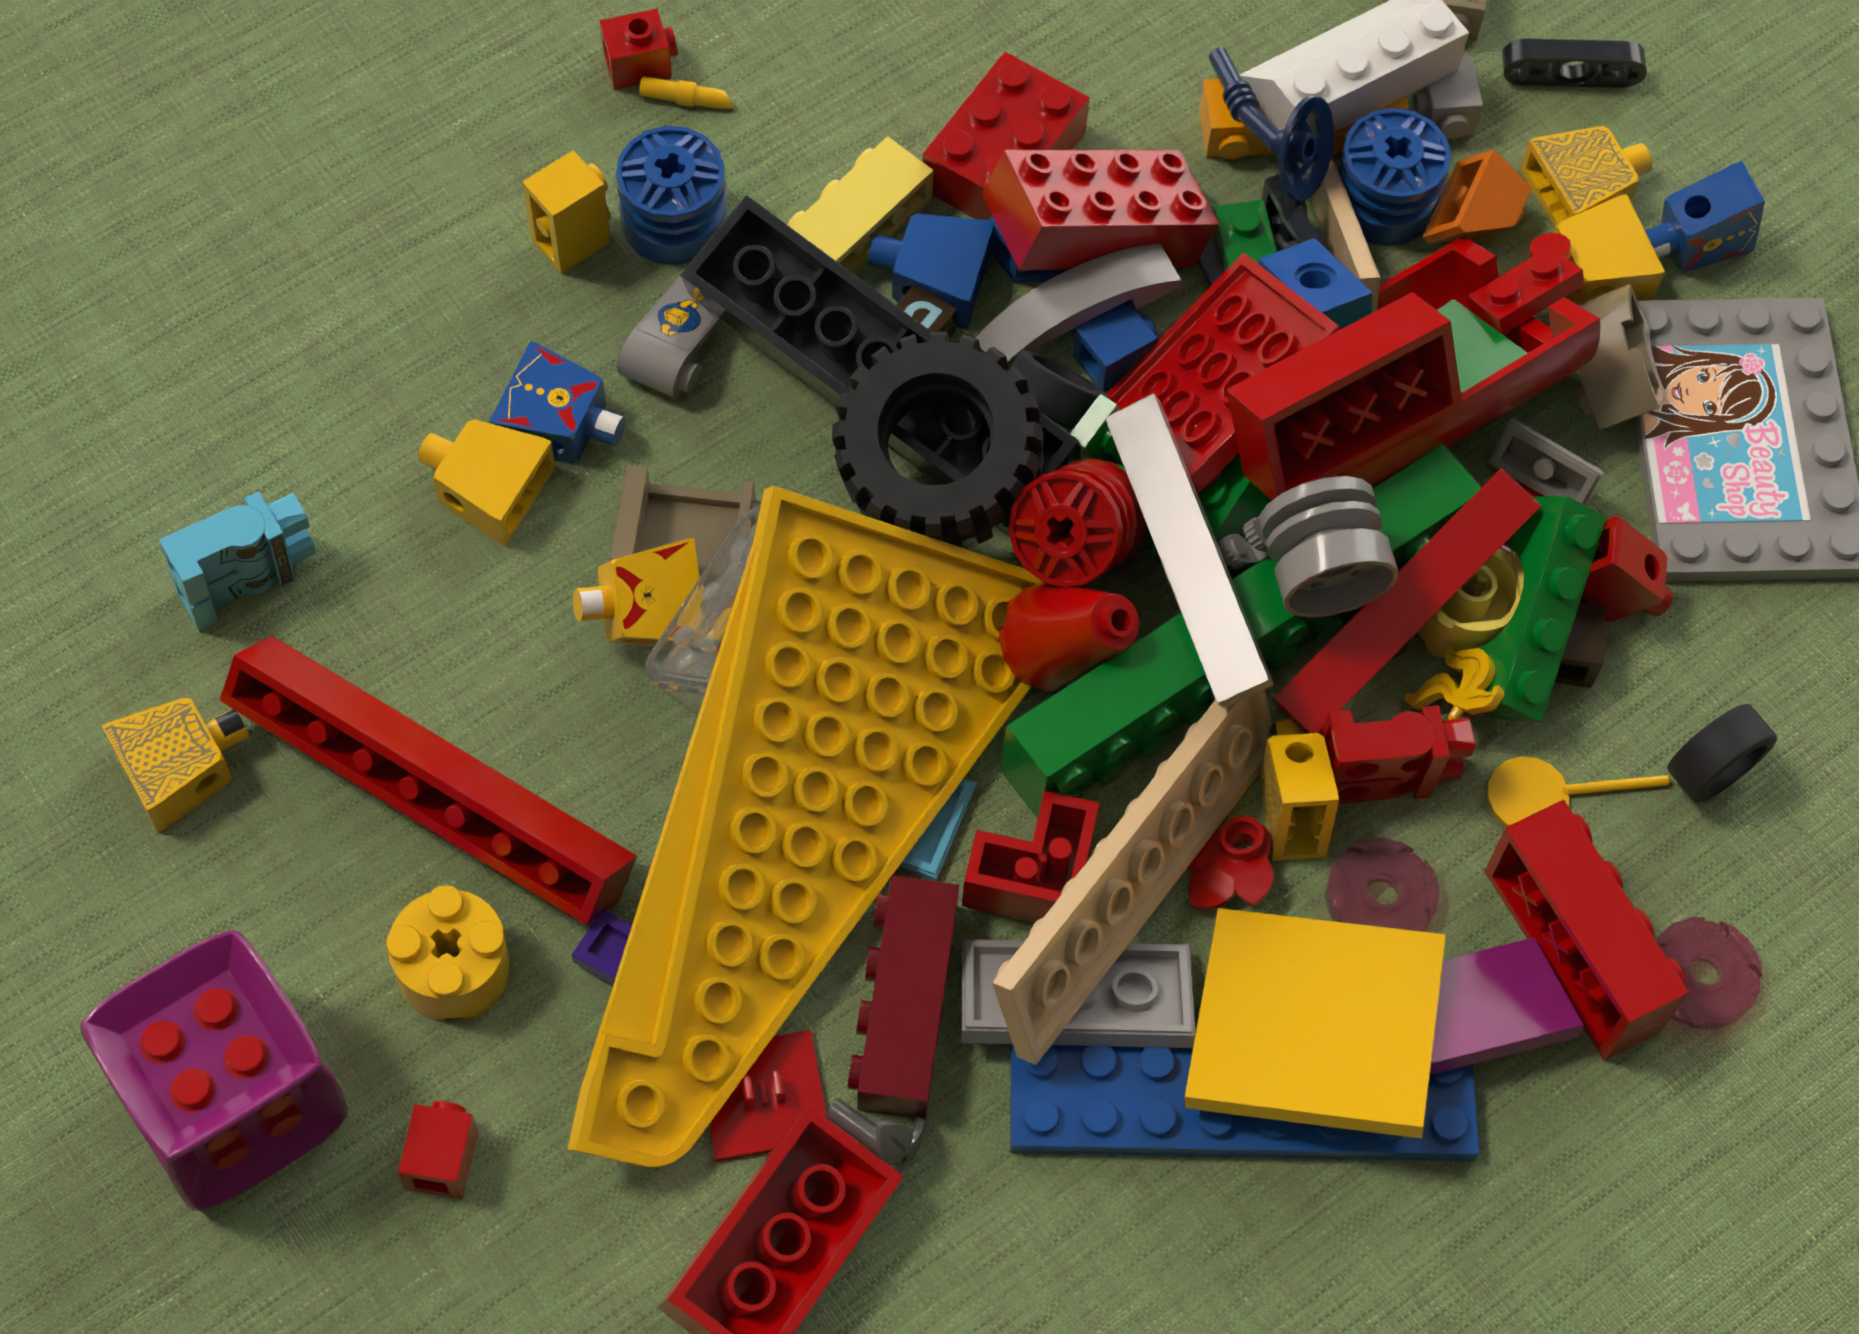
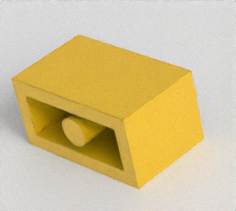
M572 150L522 181L531 241L561 274L611 243L608 222L611 219V213L606 205L605 196L608 184L596 165L593 163L587 165Z

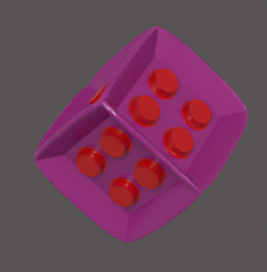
M231 930L214 935L178 953L110 995L97 1005L80 1024L82 1037L108 1082L150 1145L179 1196L194 1211H201L219 1205L255 1186L317 1146L331 1135L347 1118L348 1106L335 1076L321 1062L317 1048L307 1028L273 974L239 931Z

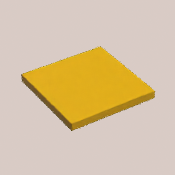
M1218 908L1185 1091V1108L1422 1139L1446 934Z

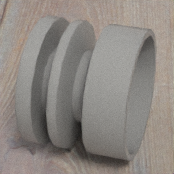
M1341 476L1323 478L1301 484L1280 494L1268 503L1259 515L1261 530L1264 538L1267 539L1269 556L1278 562L1275 566V576L1284 607L1293 615L1321 617L1354 610L1388 592L1398 580V568L1388 537L1380 532L1382 518L1380 511L1376 508L1372 486L1363 479Z

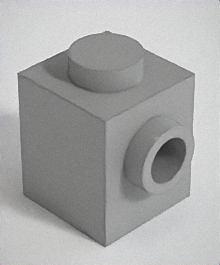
M1462 57L1457 71L1412 93V111L1433 121L1447 139L1474 135L1483 104L1473 57Z

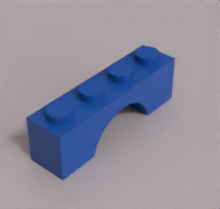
M993 216L988 219V221L994 222L991 254L1014 283L1046 282L1067 271H1019ZM1126 301L1078 326L1075 335L1073 358L1091 381L1104 392H1107L1157 343L1158 335L1151 320L1143 314L1139 315L1132 305Z

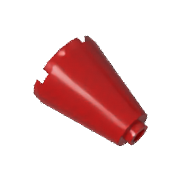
M1039 583L1024 588L1010 599L1005 610L1009 609L1005 625L1000 626L999 642L1003 659L1017 679L1024 684L1030 683L1040 688V691H1061L1131 645L1138 634L1139 617L1134 605L1122 595L1075 586L1064 588L1048 583Z

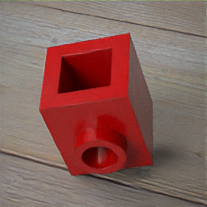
M658 8L599 20L602 50L614 90L640 85L642 76L663 80L672 78L670 58L678 56L677 43L673 28L671 26L663 28Z

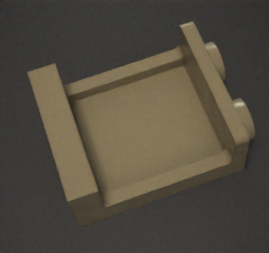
M627 465L610 561L680 540L694 538L702 594L736 598L751 547H749L751 533L756 530L762 502L756 500L755 481L744 480L742 493L652 484L649 481L648 467Z

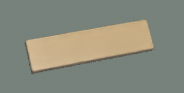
M1331 159L1326 176L1318 190L1312 195L1311 203L1327 240L1330 253L1373 293V313L1377 311L1380 276L1337 166Z

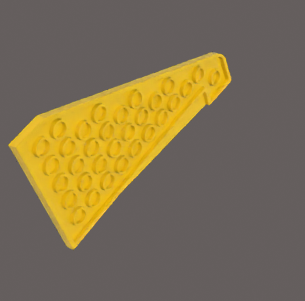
M777 486L764 489L753 544L583 1079L567 1150L637 1166L659 1167L678 1160L692 1148L1032 686L1030 683L1024 684L1017 679L1004 661L999 642L1000 626L1005 625L1009 610H1005L1010 599L1024 588L1044 582L1024 568Z

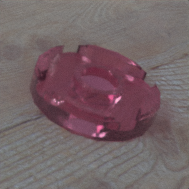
M1384 838L1359 841L1337 858L1328 874L1325 900L1330 917L1335 922L1424 932L1433 919L1438 905L1439 887L1434 870L1426 860L1423 862L1419 856L1413 853V848L1403 842ZM1373 882H1385L1396 891L1397 900L1390 904L1377 903L1369 896L1367 886Z
M1690 917L1672 923L1657 937L1656 942L1666 957L1673 958L1679 964L1685 975L1686 988L1689 991V994L1674 1013L1672 1019L1692 1028L1718 1029L1736 1023L1753 1006L1760 991L1762 967L1752 943L1734 926L1722 921L1717 924L1713 921H1705L1706 918ZM1694 961L1710 963L1718 974V982L1703 984L1696 980L1691 973L1690 963Z

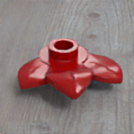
M1239 816L1227 821L1221 829L1217 828L1187 867V869L1194 871L1189 886V899L1193 908L1202 910L1217 909L1229 903L1236 894L1246 903L1256 905L1269 893L1274 881V871L1268 861L1272 851V840L1268 829L1252 817ZM1241 844L1252 845L1246 849H1236Z

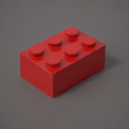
M1004 51L922 153V162L933 169L932 196L973 219L988 220L992 217V214L982 193L1004 150H1073L1086 133L1090 97Z

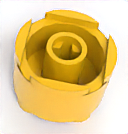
M443 885L436 887L430 893L422 895L409 903L395 919L386 941L389 961L404 999L418 1013L434 1020L445 1021L444 1018L463 1017L465 1020L484 1013L502 996L509 978L510 955L501 921L493 908L483 899L469 892L458 890L453 886ZM456 952H459V954H458L457 956H455V957H452V956L450 955V954L453 955V954H455Z

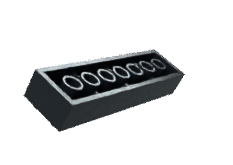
M747 195L680 274L692 298L836 406L841 393L850 394L852 390L849 378L858 367H863L867 371L874 366L871 355L885 346L891 354L902 349L899 339L914 334L917 344L931 342L930 334L932 331ZM941 400L924 403L908 412L894 427L888 445L943 485L958 481L973 472L986 457L990 448L991 437L986 420L977 410L960 402ZM1040 412L1044 438V464L1042 469V475L1072 461L1080 460L1081 451L1080 442L1077 438ZM1001 523L997 525L1010 535L1009 526L1006 528Z

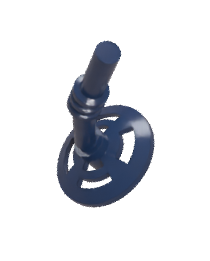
M1223 47L1212 50L1209 54V61L1224 89L1222 96L1231 117L1235 121L1242 122L1272 153H1275L1277 159H1279L1280 181L1286 195L1291 199L1300 201L1310 198L1322 184L1332 157L1334 120L1330 106L1321 97L1308 96L1296 105L1285 128L1279 131L1259 111V101L1252 91L1250 84L1242 81L1228 51ZM1310 113L1313 114L1316 123L1317 134L1315 135L1311 133L1309 124L1305 122ZM1310 163H1311V166H1310V168H1309V170H1308L1306 176L1302 179L1301 176L1307 171V169H1308V167H1309V165H1310Z

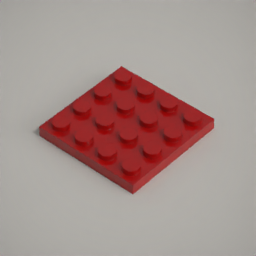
M1243 252L1106 394L1108 399L1117 404L1120 410L1153 393L1156 395L1164 409L1196 492L1199 494L1206 486L1212 484L1220 476L1222 469L1239 453L1226 389L1341 330V328Z

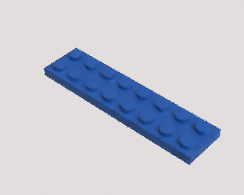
M1010 1044V1153L1475 1161L1479 1155L1473 1064L1430 1075L1423 1136L1421 1139L1185 1108V1091L1193 1048L1051 1045L1037 1065L1018 1058L1013 1044Z

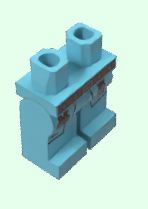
M258 491L244 498L245 505L230 507L159 539L175 590L199 632L219 622L215 609L245 594L258 595L265 593L273 587L276 581H278L281 587L296 581L292 565L316 554L314 543L307 531V528L310 527L308 517L293 493L267 505Z

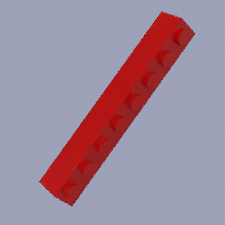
M274 636L234 654L219 699L222 703L585 925L595 920L602 909L608 910L620 901L637 859V855Z

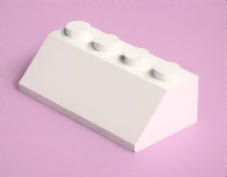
M1389 0L1240 74L1242 81L1250 84L1260 103L1259 110L1279 131L1285 128L1292 111L1301 100L1308 96L1323 98L1330 106L1334 120V132L1365 115L1375 110H1380L1457 71L1469 32L1443 0ZM1310 113L1305 122L1309 124L1311 133L1315 135L1317 134L1316 123L1313 114Z

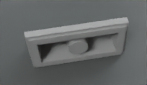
M1513 418L1509 421L1487 462L1497 469L1502 468L1509 476L1543 496H1568L1585 506L1590 504L1604 474V471Z

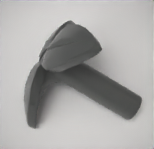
M840 1098L836 1099L826 1112L827 1119L877 1154L880 1159L900 1174L902 1172V1164L905 1161L908 1163L912 1161L923 1140L925 1119L918 1116L915 1118L912 1130L901 1123L892 1121H879L875 1124Z

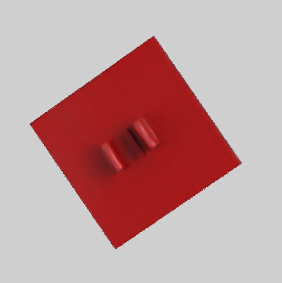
M811 1030L773 1036L709 1123L716 1162L771 1152L795 1117L807 1105H810L826 1117Z

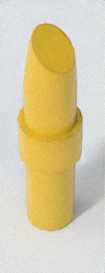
M646 76L641 78L639 96L676 102V105L692 108L695 105L713 109H734L730 98L724 90L698 86L695 82L684 80L675 82Z

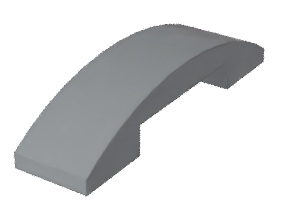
M1160 243L1119 250L1077 265L1042 283L1007 307L976 338L979 339L981 350L987 352L989 348L994 346L1005 354L1008 366L1011 368L1021 350H1028L1042 355L1039 348L1040 345L1131 299L1135 308L1139 309L1182 287L1183 284Z

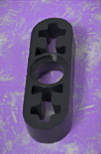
M1523 38L1510 42L1502 51L1504 78L1509 83L1515 85L1626 88L1640 83L1647 75L1645 50L1642 45L1633 41ZM1583 61V63L1577 65H1564L1569 62Z

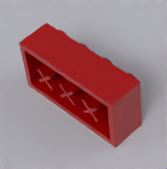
M1004 150L982 193L1019 271L1068 270L1112 252L1158 243L1163 247L1173 267H1194L1219 226L1180 150Z
M1413 292L1226 389L1243 474L1271 500L1301 484L1323 478L1336 477L1463 409L1451 321Z
M1563 799L1505 827L1484 872L1527 939L1535 937L1584 1025L1583 1029L1605 1061L1662 1032L1689 994V991L1686 988L1685 975L1679 964L1673 958L1666 957L1654 939L1655 933L1651 921L1642 910L1634 908L1624 893L1623 881L1618 870L1611 862L1604 861L1593 845L1592 834L1588 824L1579 814H1573Z

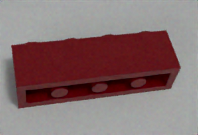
M892 875L889 895L878 893L873 927L883 929L880 948L869 947L865 973L866 981L875 982L872 1001L861 1000L856 1034L866 1036L863 1056L852 1054L848 1078V1089L858 1090L857 1110L916 1118L918 1116L926 1120L960 886L958 884Z

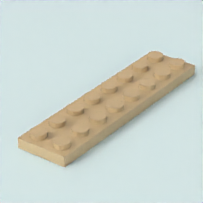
M1265 689L1226 708H1222L1217 704L1216 699L1201 719L1190 726L1185 739L1171 757L1160 764L1155 777L1141 795L1130 802L1124 816L1107 838H1103L1097 844L1092 857L1077 876L1066 883L1061 896L1047 914L1033 925L1028 938L1013 957L1001 965L992 984L1018 1058L1037 1065L1259 775L1262 768L1266 741L1270 738L1269 729L1273 725Z

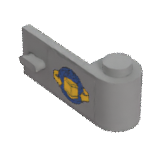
M679 276L627 337L619 355L617 372L626 378L674 399L679 398L683 392L691 393L700 378L702 370L701 364L697 363L699 348L720 324L722 319L692 298L681 276Z

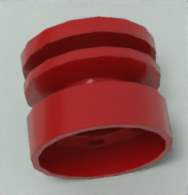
M1091 458L1071 462L1038 477L1025 486L1012 505L1008 529L1013 551L1024 568L1044 583L1066 588L1087 584L1131 558L1145 538L1147 523L1127 472L1114 463ZM1068 518L1074 523L1070 530L1071 535L1065 529L1069 525Z

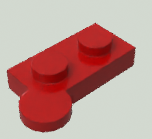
M1546 233L1536 237L1529 246L1531 258L1467 295L1469 310L1503 335L1545 310L1550 305L1585 285L1583 269L1569 260L1572 250L1571 242L1567 236L1561 233Z

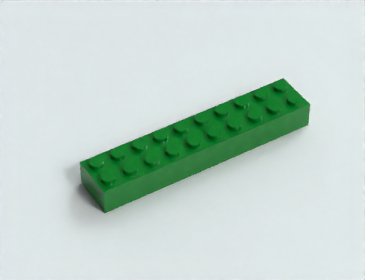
M1444 444L1439 445L1373 488L1376 508L1380 511L1382 518L1380 532L1388 537L1398 572L1481 489L1480 485ZM1268 556L1232 579L1267 668L1272 667L1275 671H1278L1290 664L1299 655V648L1313 639L1317 643L1325 641L1341 627L1343 619L1355 611L1358 613L1365 605L1331 616L1304 617L1293 615L1284 607L1276 580L1275 566L1278 562ZM1182 612L1006 726L999 770L1037 819L1044 791L1081 799L1083 796L1082 791L1096 782L1106 785L1116 779L1127 768L1126 762L1143 752L1145 756H1150L1160 750L1170 740V733L1185 723L1190 727L1198 722L1212 705L1215 696Z

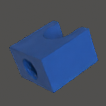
M1315 238L1259 259L1260 266L1326 315L1341 329L1372 313L1373 293Z

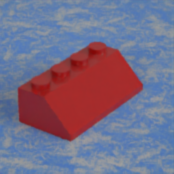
M807 1105L792 1121L657 1308L691 1334H793L904 1176L810 1105Z

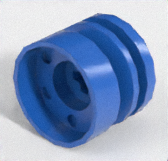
M1398 108L1375 110L1358 119L1346 135L1338 171L1365 240L1368 243L1391 246L1405 244L1419 237L1425 232L1439 202L1440 193L1443 190L1444 181L1449 169L1451 151L1446 136L1437 125L1417 112Z
M663 126L647 130L628 142L618 157L616 170L617 191L620 199V219L626 241L639 255L656 263L680 265L691 262L727 219L725 166L719 149L705 135L686 127Z

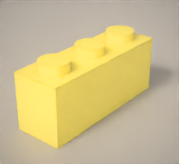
M887 136L874 149H866L858 157L854 167L842 179L831 181L822 191L819 200L806 212H797L787 225L850 272L854 273L868 260L871 243L875 234L891 238L910 220L911 216L917 214L932 200L933 169Z

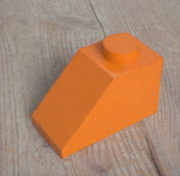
M1495 149L1459 160L1422 238L1428 244L1455 241L1462 236L1467 239L1478 238L1497 231L1509 230L1523 216V207L1532 187Z

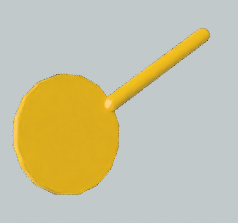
M1520 756L1506 760L1494 770L1487 784V801L1492 813L1505 826H1509L1563 799L1569 806V795L1662 787L1670 785L1671 778L1668 775L1566 784L1563 775L1551 764L1535 757Z

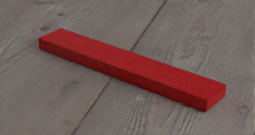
M1500 468L1398 572V580L1393 587L1376 600L1366 604L1273 698L1272 702L1305 734L1319 733L1323 728L1329 711H1340L1510 539L1541 505Z

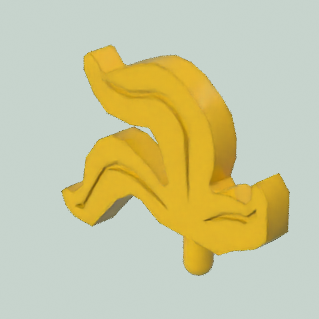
M1450 645L1445 650L1444 659L1448 667L1463 674L1460 686L1449 674L1440 673L1425 681L1417 692L1412 694L1408 692L1404 697L1405 702L1417 710L1438 699L1445 698L1446 702L1453 706L1448 715V720L1459 719L1463 712L1475 715L1496 709L1504 697V689L1496 685L1492 691H1485L1496 673L1494 661L1485 651L1479 648L1459 651Z

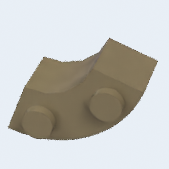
M1631 284L1577 304L1599 317L1601 327L1599 346L1595 356L1590 362L1579 369L1583 386L1577 388V397L1584 414L1587 417L1594 415L1597 425L1601 430L1659 408L1665 391L1652 355L1650 328Z

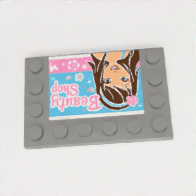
M1824 298L1638 300L1650 328L1652 355L1665 391L1659 408L1633 417L1652 542L1665 552L1668 559L1666 582L1859 579V483Z

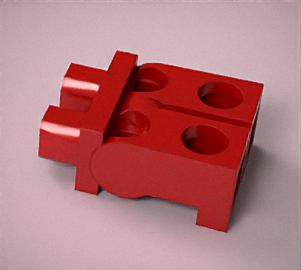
M1439 705L1422 707L1420 713L1409 711L1399 713L1389 721L1354 723L1351 710L1329 711L1321 730L1338 791V805L1398 798L1407 795L1411 790L1414 799L1430 798L1437 782L1461 778L1464 772L1463 757L1472 756L1476 748L1470 719L1442 720Z

